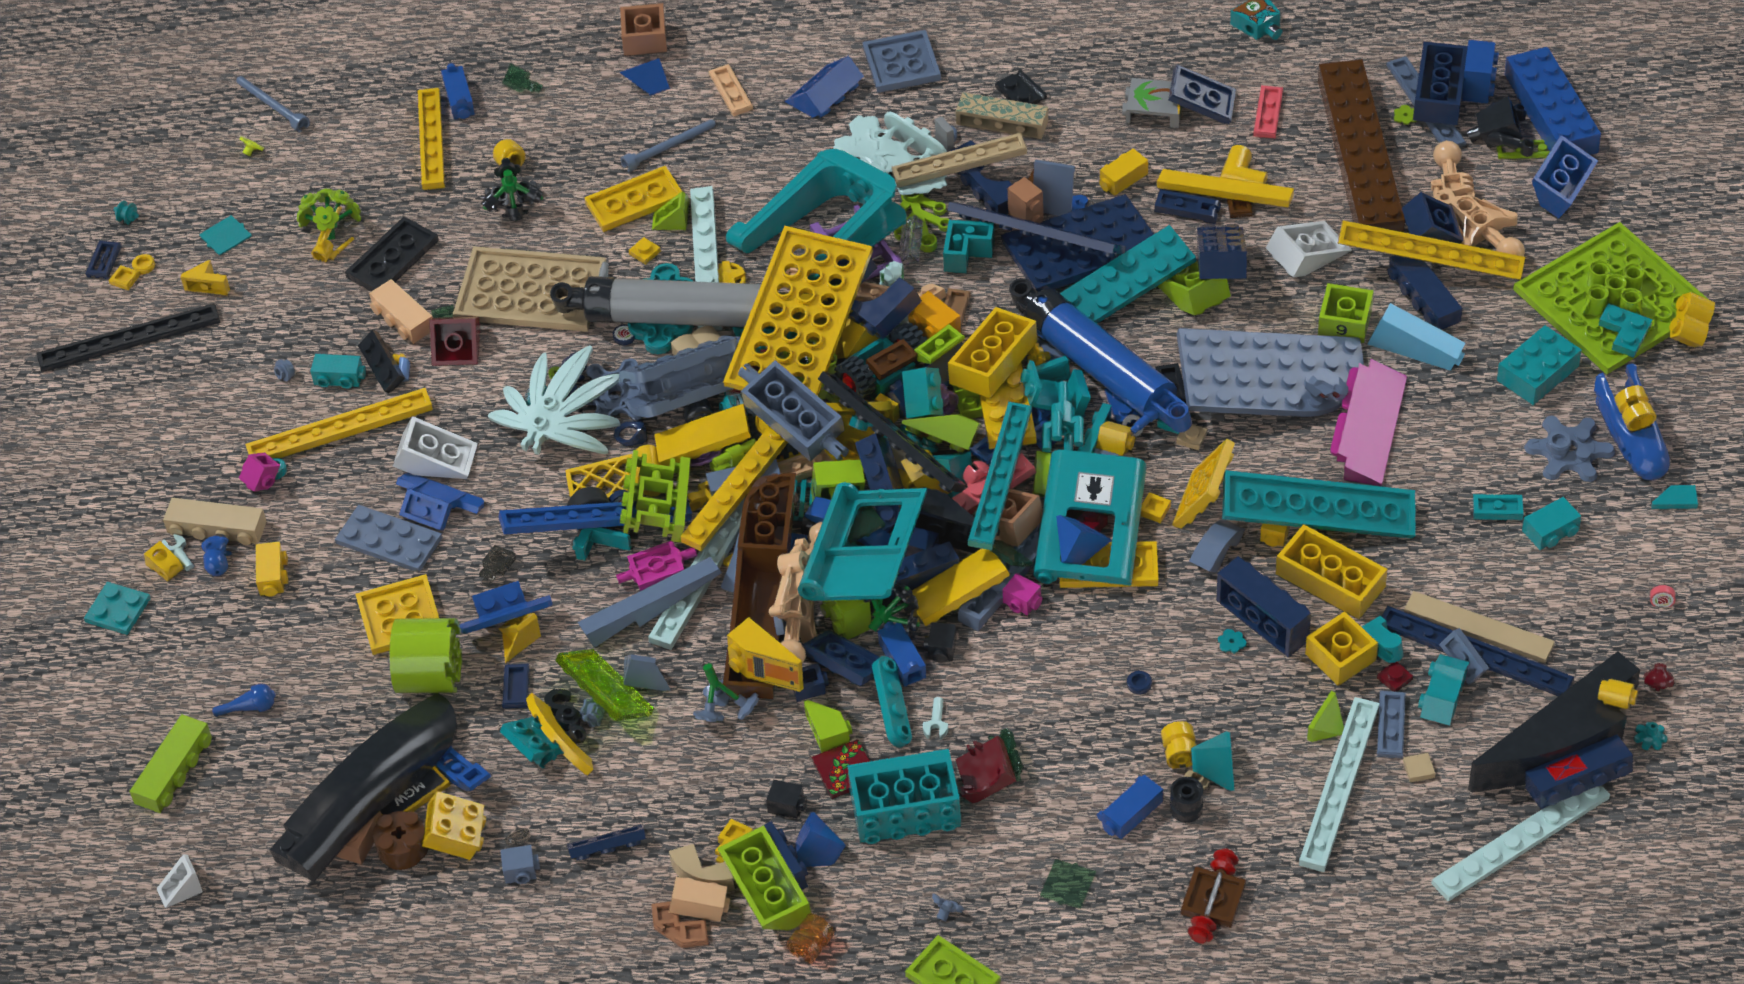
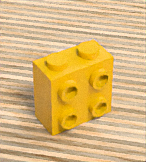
M436 791L427 804L422 846L471 860L476 851L479 852L484 841V837H481V831L486 823V816L483 815L484 805Z

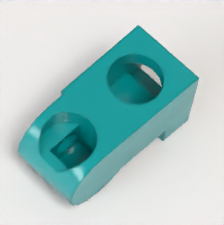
M1378 616L1361 626L1378 642L1377 656L1389 663L1398 662L1403 658L1402 639L1400 635L1387 630V623L1384 618Z

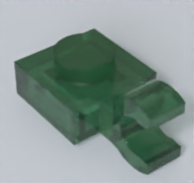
M511 63L502 82L518 92L527 89L531 92L539 93L543 87L540 83L529 79L531 72Z

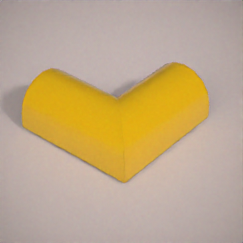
M1234 145L1230 149L1220 177L1266 184L1268 173L1248 168L1252 159L1251 151L1243 145Z

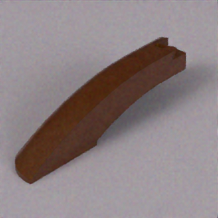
M782 473L768 477L766 482L760 486H754L745 498L737 546L730 632L749 617L781 643L782 635L776 634L774 618L769 615V609L775 603L782 578L777 565L778 557L782 554L790 553L796 473ZM727 649L723 684L735 694H741L746 699L754 693L758 694V698L773 699L775 685L749 679L742 673L735 672L729 665Z

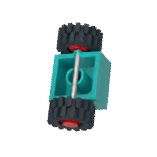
M906 322L890 332L888 335L890 339L887 337L883 340L879 338L838 364L834 369V375L863 399L870 396L875 400L880 393L884 395L890 391L888 386L899 379L903 381L902 371L911 370L921 362L916 360L886 378L879 380L872 370L870 371L868 364H866V359L902 339L914 350L924 343L927 338L922 336L923 332L921 330L918 331V326H913V323Z

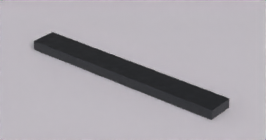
M213 303L37 352L36 354L41 372H46L221 322L216 305Z

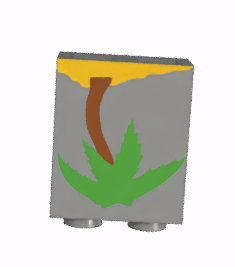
M1132 78L1130 87H1126L1125 100L1128 101L1123 102L1122 116H1126V123L1130 124L1132 113L1170 116V127L1179 128L1182 106L1168 100L1171 81Z

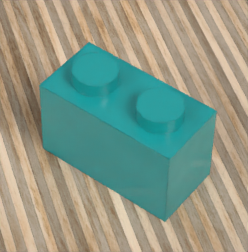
M925 367L902 371L906 418L918 419L943 416L939 368Z
M1561 497L1524 517L1522 532L1539 550L1546 547L1552 548L1560 539L1566 536L1573 537L1577 534L1580 528L1581 515L1564 497Z

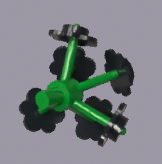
M895 583L893 590L897 596L894 600L891 598L861 599L866 603L870 602L873 620L868 628L872 631L877 632L882 623L886 624L888 621L907 625L906 635L909 637L912 636L914 631L917 632L920 626V617H917L918 601L907 585ZM899 601L902 603L901 605H899V606H897V607H895V608L893 609V607H894ZM902 609L908 614L911 613L908 620L893 617L892 615Z

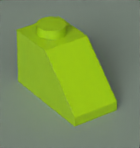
M810 700L804 701L805 715L821 753L850 742L849 735L853 734L849 720L844 721L840 711Z

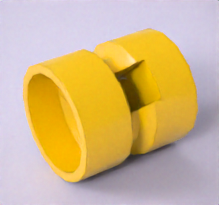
M1642 386L1627 387L1621 390L1614 398L1628 430H1642L1655 422L1657 415L1652 405L1648 403L1649 398Z
M1183 721L1166 725L1161 730L1163 746L1166 749L1167 765L1173 769L1180 768L1179 764H1186V767H1192L1191 748L1197 745L1195 743L1196 738L1193 726Z

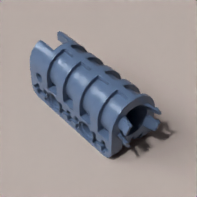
M724 335L719 337L718 341H707L699 344L697 348H686L678 351L677 355H666L658 358L654 363L646 362L621 371L619 383L623 384L631 381V383L640 384L643 393L624 400L628 409L636 416L644 418L654 417L734 389L724 386L723 381L740 337Z

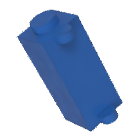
M453 63L448 64L447 69L441 70L453 119H466L469 116L475 115L463 67H456Z
M887 622L883 629L878 630L879 645L884 654L895 661L902 685L905 687L925 679L926 665L911 639L906 635L904 627L901 623Z
M1146 775L1137 777L1135 783L1104 811L1097 813V817L1102 822L1105 832L1110 836L1116 835L1120 839L1124 838L1163 802V788Z

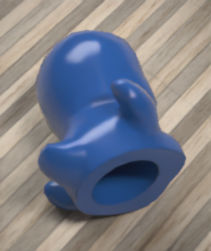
M211 536L201 544V548L205 552L203 555L204 568L212 576H221L228 570L226 556L232 555V552L226 550V545L229 542L226 537Z

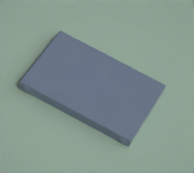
M1035 160L1033 184L1043 191V213L1060 216L1072 212L1075 166Z

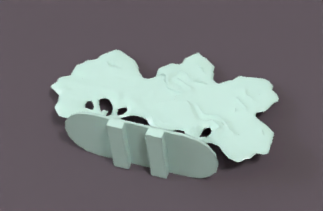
M887 112L884 115L887 129L879 127L878 118L875 116H857L849 123L852 136L836 138L834 141L835 146L833 147V149L845 151L854 157H860L862 161L887 174L892 172V166L914 161V158L923 159L947 152L944 146L931 136V131L925 127L919 129L911 118L907 117L904 119L893 112ZM885 133L882 137H878V134ZM894 136L900 141H894L891 138ZM907 147H911L922 155H911L907 152ZM947 175L897 187L901 195L929 193L933 188L941 189L943 186H947L945 180Z

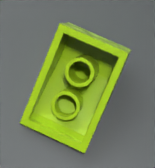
M1198 261L1158 285L1163 293L1180 310L1192 315H1200L1209 307L1219 305L1223 300L1231 297L1227 279L1199 278Z

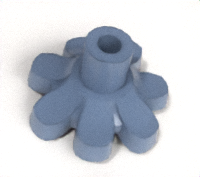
M933 893L932 899L940 907L937 918L946 921L950 912H963V906L958 905L957 902L940 898V896Z

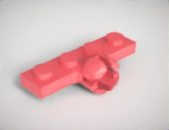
M1022 453L1019 454L1010 489L1036 473L1035 467ZM983 461L973 462L978 468L977 471L970 465L966 467L963 479L968 487L962 493L952 498L970 514H973L978 508L989 466Z

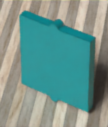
M232 215L199 234L207 243V247H211L219 256L252 237L244 228V224H240Z

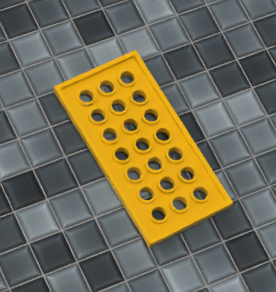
M784 226L723 381L724 386L742 390L749 384L738 375L741 367L746 370L744 364L748 363L750 366L760 367L758 371L760 374L776 360L793 376L803 377L804 381L802 383L818 396L823 384L818 380V377L823 371H828L873 253L872 246ZM797 249L805 250V253L801 256L793 254ZM819 254L827 255V258L823 261L815 259ZM842 259L849 261V264L846 266L837 265L838 261ZM790 268L798 270L794 275L786 274V271ZM813 273L820 275L817 280L808 279V276ZM833 279L842 280L841 284L837 286L830 284V281ZM783 287L790 289V292L782 295L778 293ZM804 293L812 294V297L808 300L800 298ZM826 298L835 300L831 305H824L822 303ZM775 307L783 309L779 314H773L771 310ZM797 312L805 314L802 319L793 318V315ZM823 317L827 319L823 325L815 323V320ZM768 326L775 328L774 332L770 334L764 333L763 330ZM789 332L797 333V336L793 339L785 337ZM812 337H817L820 339L819 342L814 345L807 343L808 339ZM759 346L768 348L764 353L755 352ZM783 351L790 353L785 359L777 357ZM803 357H810L812 359L809 364L800 363Z

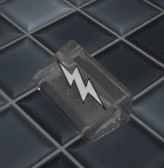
M916 215L911 216L906 221V224L902 225L899 256L903 265L919 262L923 221Z

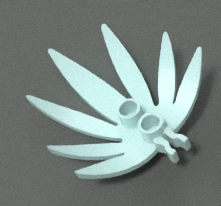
M587 346L571 356L559 368L543 396L548 368L547 354L544 352L538 358L530 378L531 405H526L524 398L515 388L505 386L503 392L506 401L516 413L509 410H496L489 413L488 418L497 424L527 431V437L522 440L520 445L524 451H527L528 447L533 445V451L537 455L541 451L543 442L549 438L579 449L608 454L607 447L588 434L575 430L619 427L621 424L617 418L598 413L565 416L588 404L619 383V374H610L596 378L578 388L565 400L591 356L593 348L592 346Z

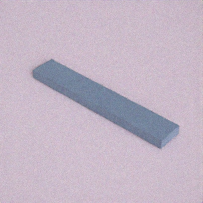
M1407 56L1386 62V66L1414 105L1418 72ZM1425 122L1439 143L1448 140L1455 142L1460 148L1466 146L1465 140L1454 125Z

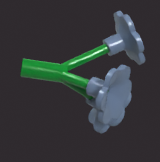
M711 663L703 666L709 682V686L703 689V694L707 700L705 702V709L693 712L695 718L709 722L723 721L724 716L722 713L714 711L715 705L724 707L732 698L735 700L734 703L740 706L737 713L738 719L742 720L745 716H748L759 700L758 694L754 693L747 699L741 694H735L723 684V680L720 681Z

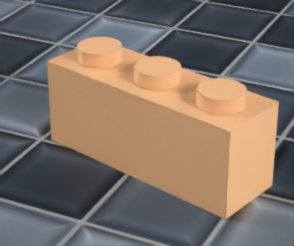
M392 279L369 293L372 311L376 315L381 314L389 327L392 328L394 326L402 339H409L414 344L430 333L429 320L433 318L432 315Z

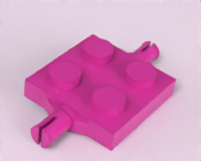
M668 541L627 556L630 564L629 570L616 574L619 584L633 579L638 584L640 591L684 570V560L697 557V554L693 547L680 552L675 547L673 541Z

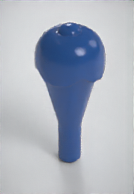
M267 684L253 685L251 690L233 701L213 707L212 712L217 717L234 711H267L274 705L275 692Z

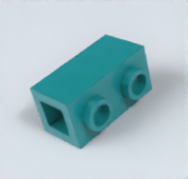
M315 354L310 372L314 385L320 387L341 386L348 389L360 386L361 379L366 377V366L362 365L360 356Z

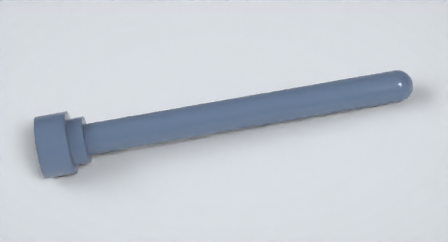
M237 77V84L288 119L291 127L300 133L302 131L300 130L301 127L305 126L307 128L310 125L309 118L302 113L294 114L244 77Z
M712 119L641 153H628L620 158L623 167L628 166L629 170L627 171L630 173L637 169L640 162L715 127L716 122Z

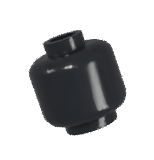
M707 399L683 407L685 423L714 414L713 407Z

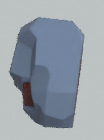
M1320 367L1312 375L1305 387L1315 397H1322L1326 400L1335 399L1340 401L1349 392L1347 384L1340 376L1329 369Z

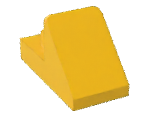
M210 260L181 274V281L186 291L228 295L230 287L227 276L214 274Z

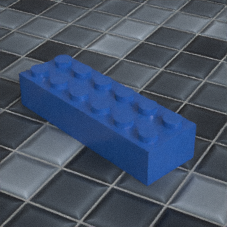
M1544 47L1507 56L1504 75L1520 103L1524 106V110H1526L1540 137L1547 145L1548 150L1551 151L1559 136L1562 135L1589 155L1599 153L1601 133L1549 48Z

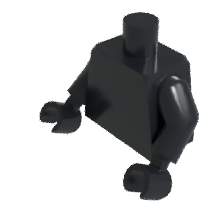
M1509 96L1479 111L1476 114L1478 126L1467 130L1471 142L1483 138L1489 148L1496 146H1506L1513 149L1521 148L1520 152L1525 157L1532 156L1534 150V143L1531 139H1524L1523 142L1520 141L1523 137L1519 121L1526 119L1527 112L1522 104L1513 106Z

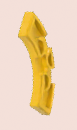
M531 693L526 698V702L534 718L539 717L538 720L542 724V731L552 743L556 742L559 744V747L564 752L563 755L575 767L588 776L594 770L592 759L564 732L556 721L550 706Z

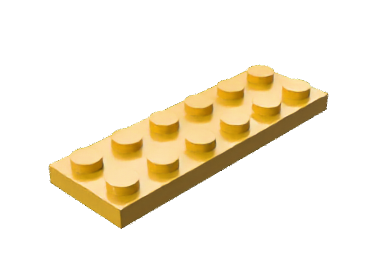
M1021 362L991 398L979 395L989 449H994L1008 402L1029 405L1028 398L1025 396L1024 385L1021 382V373L1023 371ZM1032 413L1022 445L1037 443Z

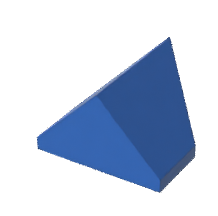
M659 58L619 72L647 92L649 96L670 89Z
M1062 515L1056 516L1062 563L1082 565L1112 541V539L1076 519Z
M811 812L797 837L794 847L798 856L796 860L797 862L802 861L805 867L830 866L838 860L846 844L815 812Z

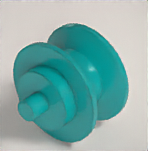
M123 200L117 207H114L115 218L118 222L124 219V222L129 225L131 221L139 217L135 203L128 205V202Z

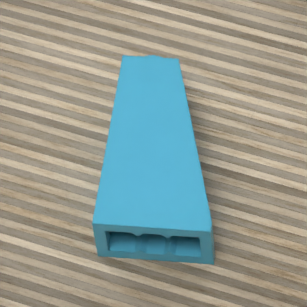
M1391 303L1368 342V345L1447 370H1451L1454 364L1459 366L1465 353L1461 352L1465 342Z

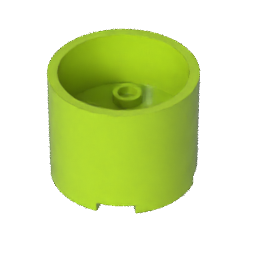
M407 618L394 620L390 637V674L395 693H457V687H454L455 682H460L462 667V648H460L459 638H456V634H460L457 618Z

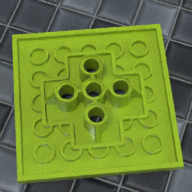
M1621 222L1516 282L1513 288L1520 297L1564 337L1582 349V353L1606 375L1670 337L1669 326L1676 317V302L1682 294L1692 292L1708 299ZM1608 303L1653 319L1652 325L1634 358L1612 350L1618 332L1599 326V319Z

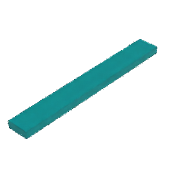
M1008 402L968 539V546L992 550L1030 419L1032 406Z

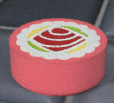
M1659 585L1650 591V602L1653 606L1671 607L1676 601L1675 591L1670 586Z

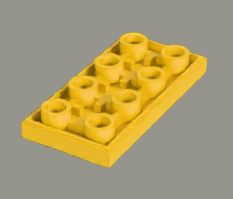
M744 404L654 434L658 461L663 466H669L671 458L675 459L677 463L680 462L681 456L696 459L702 454L719 451L725 446L742 443L746 439L751 438Z
M980 549L912 590V594L918 601L919 609L917 610V615L925 626L931 624V622H937L942 616L957 610L965 602L980 596L982 592L990 587L1000 584L1010 574L993 550Z

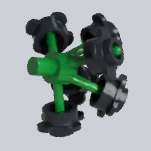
M504 158L501 160V165L494 170L495 176H500L502 179V186H494L492 189L487 188L484 191L485 195H480V198L483 200L481 204L483 209L489 212L492 210L498 212L497 208L499 206H506V213L502 214V218H509L510 221H519L523 219L522 215L529 213L528 210L523 209V204L519 203L528 201L530 206L535 203L539 204L540 200H543L544 192L541 191L543 185L537 186V182L534 180L518 183L516 176L521 171L520 165L513 164L509 158ZM515 192H516V195L518 196V197H517V201H518L519 203H517V204H516V202H515V196H514V193H515ZM508 194H509V196H510L511 205H508V204H509V200L507 199Z

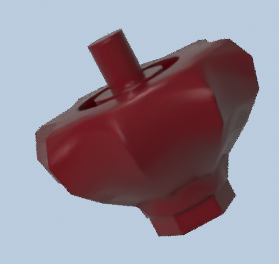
M1662 663L1655 664L1654 668L1647 671L1643 676L1644 684L1655 688L1656 691H1660V688L1666 689L1674 686L1673 675L1667 671V666Z

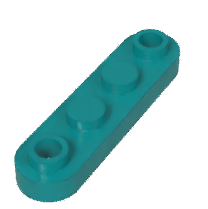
M881 656L873 662L872 670L886 735L893 746L903 748L911 742L912 734L897 665L893 659Z

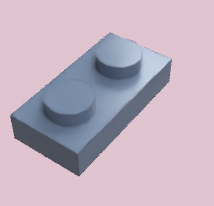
M1460 628L1454 630L1439 644L1447 656L1469 662L1465 678L1468 685L1475 682L1489 669Z

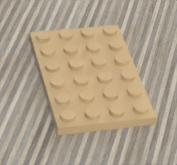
M473 246L453 311V317L479 316V322L588 332L590 322L586 320L584 310L574 309L569 313L558 312L550 297V290L555 284L561 282L568 283L571 287H585L588 277L599 276L601 264L606 262V258Z

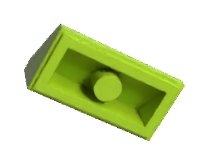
M948 324L914 349L918 354L917 361L927 364L933 363L963 341L965 336Z

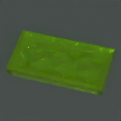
M594 649L558 653L555 661L562 667V670L570 675L577 682L578 686L593 698L595 703L605 709L612 719L621 721L652 715L655 708L632 686L624 685V678Z

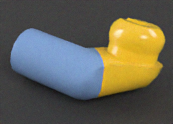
M402 353L400 355L393 354L394 360L405 377L403 381H409L410 362L408 358Z

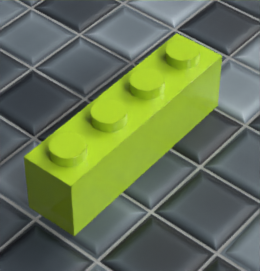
M183 714L180 715L131 788L130 794L134 804L161 813L164 807H168L171 804L173 793L177 787L183 786L187 772L190 768H194L197 765L199 754L203 748H208L211 743L212 736L207 723Z

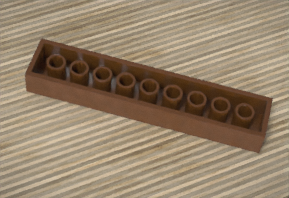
M1363 59L1319 64L1318 84L1353 222L1404 232L1405 218Z

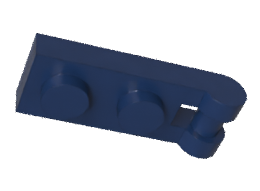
M1160 190L1154 205V212L1203 220L1206 223L1215 224L1221 203L1215 199Z

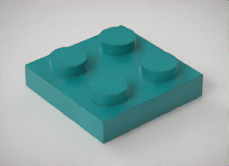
M107 581L86 613L84 621L128 635L150 601V594Z

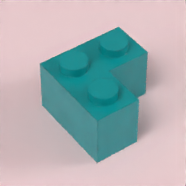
M949 220L943 250L944 272L967 273L969 256L992 258L995 243L994 223Z

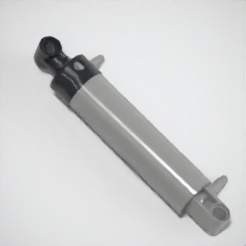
M603 262L599 276L588 277L585 287L578 288L571 287L568 283L564 282L557 283L551 288L550 297L558 312L569 313L574 309L584 310V315L588 322L745 327L761 284L622 279L608 277L609 264ZM778 292V293L784 295V294H787V293H789V292ZM775 307L771 310V313L779 314L783 309ZM802 312L795 313L793 318L799 319Z

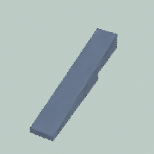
M1041 523L1018 547L1015 546L1001 560L1010 576L1005 578L1000 584L985 590L980 596L965 602L959 608V622L979 631L1003 603L1002 589L1016 573L1025 577L1035 565Z
M711 557L577 623L595 648L634 621L641 627L722 572Z

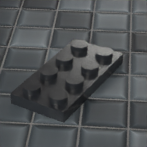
M403 216L345 271L346 278L371 292L390 279L396 282L439 241L438 234Z

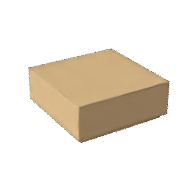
M1428 753L1403 757V764L1410 782L1435 778V771Z

